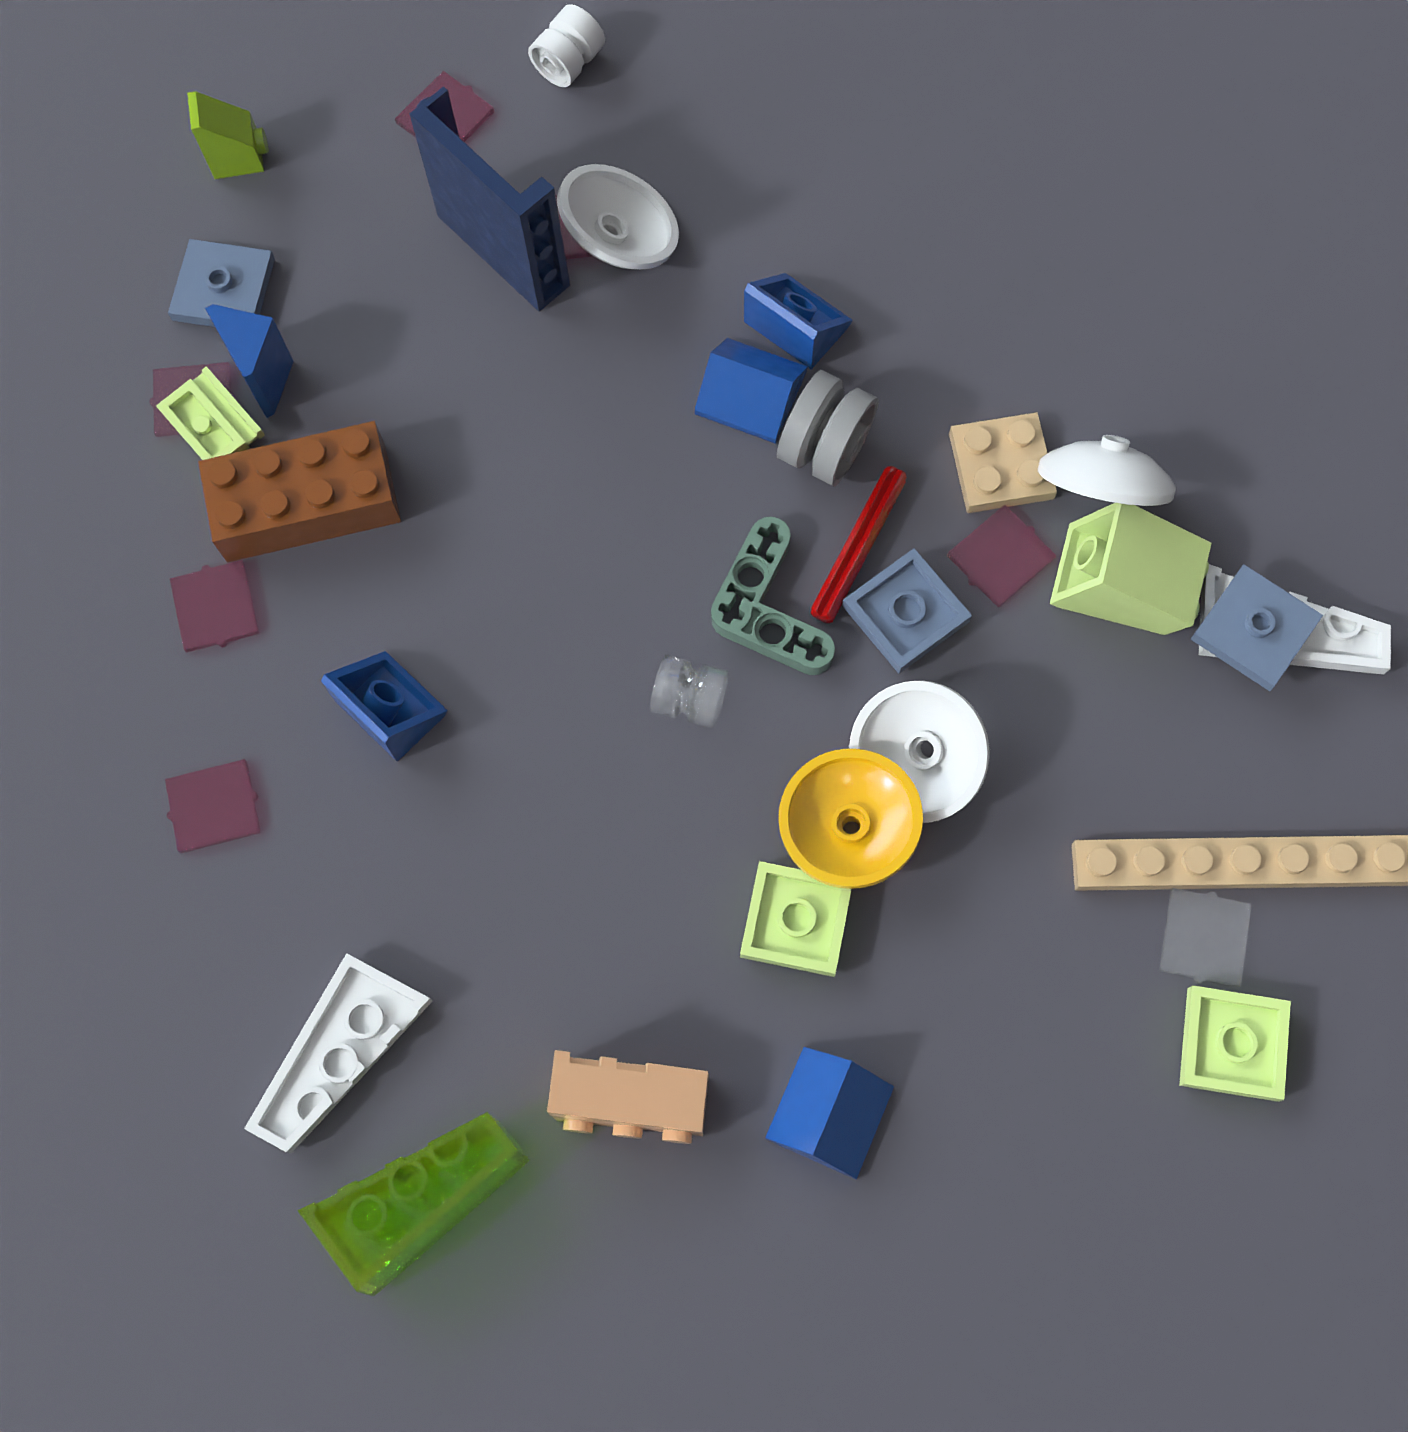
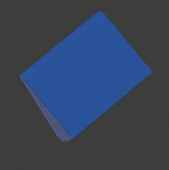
M786 273L749 282L744 290V322L799 362L808 366L811 370L849 328L853 321Z
M215 304L206 307L205 309L264 415L266 418H269L275 414L294 362L274 319Z
M726 338L710 352L694 410L695 414L776 444L807 373L808 366Z
M386 651L326 673L321 680L334 701L397 762L439 723L448 711Z
M803 1047L765 1139L853 1179H857L894 1086L851 1060Z

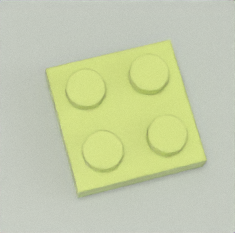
M759 861L740 958L835 977L852 889L826 885L811 878L800 869Z
M1193 985L1187 988L1179 1086L1278 1102L1284 1100L1291 1001Z

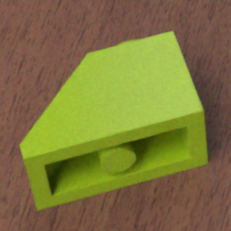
M196 91L188 92L191 130L214 179L264 172L262 154L269 152L267 138L263 127L256 128L250 111Z

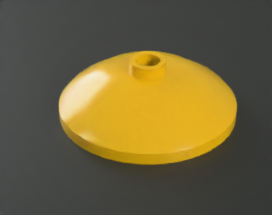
M863 749L834 750L819 755L807 762L794 774L787 784L779 806L780 834L791 859L811 878L838 888L854 889L868 887L892 877L910 860L918 846L922 833L923 809L921 799L910 777L890 759ZM847 822H856L860 826L859 831L854 834H848L842 828Z

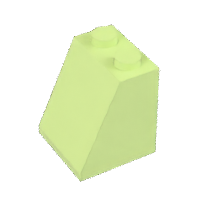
M1113 503L1069 524L1050 604L1058 608L1162 635L1191 627L1200 610L1199 597L1203 579L1209 569L1208 557L1212 543L1136 505Z

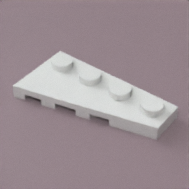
M1210 564L1201 588L1200 625L1234 578L1233 576L1221 573L1222 568ZM1289 592L1323 615L1290 665L1382 675L1390 670L1391 625L1335 606L1328 609L1307 602L1308 597ZM1199 645V655L1216 657Z
M346 953L244 1129L291 1154L433 1000Z

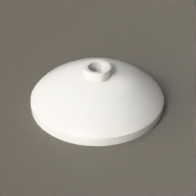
M600 164L578 167L564 178L557 194L558 211L570 235L588 253L610 265L638 270L657 267L667 261L672 255L679 239L677 220L664 198L644 180L620 168Z
M1103 435L1102 441H1078L1052 450L1040 459L1038 473L1056 486L1080 495L1114 503L1140 506L1163 505L1170 503L1174 499L1176 491L1170 476L1151 457L1130 448V441L1128 439L1114 435Z
M909 681L895 684L882 690L860 711L850 736L849 749H863L878 753L896 763L906 772L919 793L923 809V823L939 821L964 808L978 793L987 774L989 741L979 714L959 693L935 682ZM924 741H929L934 747V753L931 757L924 756L921 751V745Z

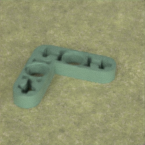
M764 517L752 526L712 604V626L722 637L802 673L820 675L826 672L833 662L835 646L831 637L820 629L762 604L788 553L791 538L790 529L784 521L776 517ZM771 532H775L778 534L777 542H773L766 552L765 560L759 556L762 551L763 537H768ZM753 567L760 570L764 575L761 584L756 587H747L741 584L738 575L743 569ZM737 594L743 598L739 605V617L742 620L733 619L730 624L725 623L724 614L721 611H731L736 602ZM772 623L778 624L784 629L785 638L778 644L764 642L759 635L763 626ZM793 633L799 634L798 645L811 649L814 644L822 646L821 654L825 657L816 656L814 661H809L806 659L807 651L795 644L793 653L787 652L792 643Z

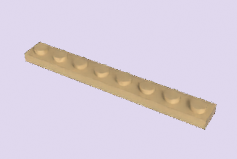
M1408 835L1075 840L1072 843L1075 891L1408 886Z

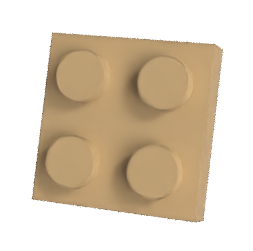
M1038 412L951 426L949 437L967 513L1053 500L1057 494L1056 485L1047 481L1038 473L1040 459L1047 454Z

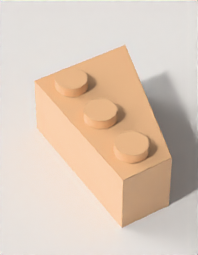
M555 1050L547 1113L556 1121H563V1130L593 1133V1125L613 1127V1136L641 1139L643 1130L663 1132L662 1141L691 1144L692 1135L703 1136L709 1073L703 1070L646 1063L645 1065L617 1062V1058L602 1056L599 1060L570 1057V1052Z

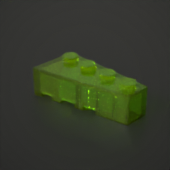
M486 1112L428 1142V1146L407 1157L401 1156L384 1165V1169L361 1181L355 1180L338 1189V1193L318 1203L313 1202L297 1211L357 1292L374 1297L528 1163L530 1159L503 1125Z

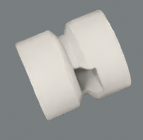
M566 5L551 21L549 29H545L531 44L528 54L531 62L544 78L559 87H568L581 73L582 66L590 62L605 45L604 32L598 22L584 9L575 5Z

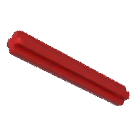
M887 466L884 469L811 607V615L815 619L827 624L832 623L843 599L846 598L906 483L907 475L904 471L894 466Z

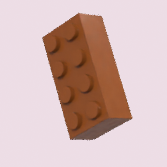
M375 421L198 461L212 542L227 563L401 522L385 444Z

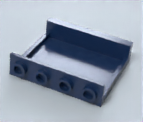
M443 86L432 96L422 99L416 108L409 113L437 215L540 312L570 286L555 189L541 176L521 194L516 191L459 138L449 92Z

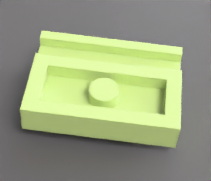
M207 366L201 370L203 373L193 381L189 379L156 405L202 460L247 450L250 448L248 446L257 438L261 439L265 436L261 428Z

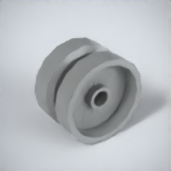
M820 370L814 374L805 386L786 422L777 448V458L798 469L812 461V476L835 487L844 478L860 452L874 421L879 399L858 387L850 391L843 398V381Z

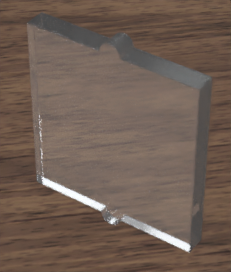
M1172 888L1170 890L1159 971L1194 978L1197 984L1210 981L1240 987L1251 904L1217 897V894L1213 891L1205 895Z

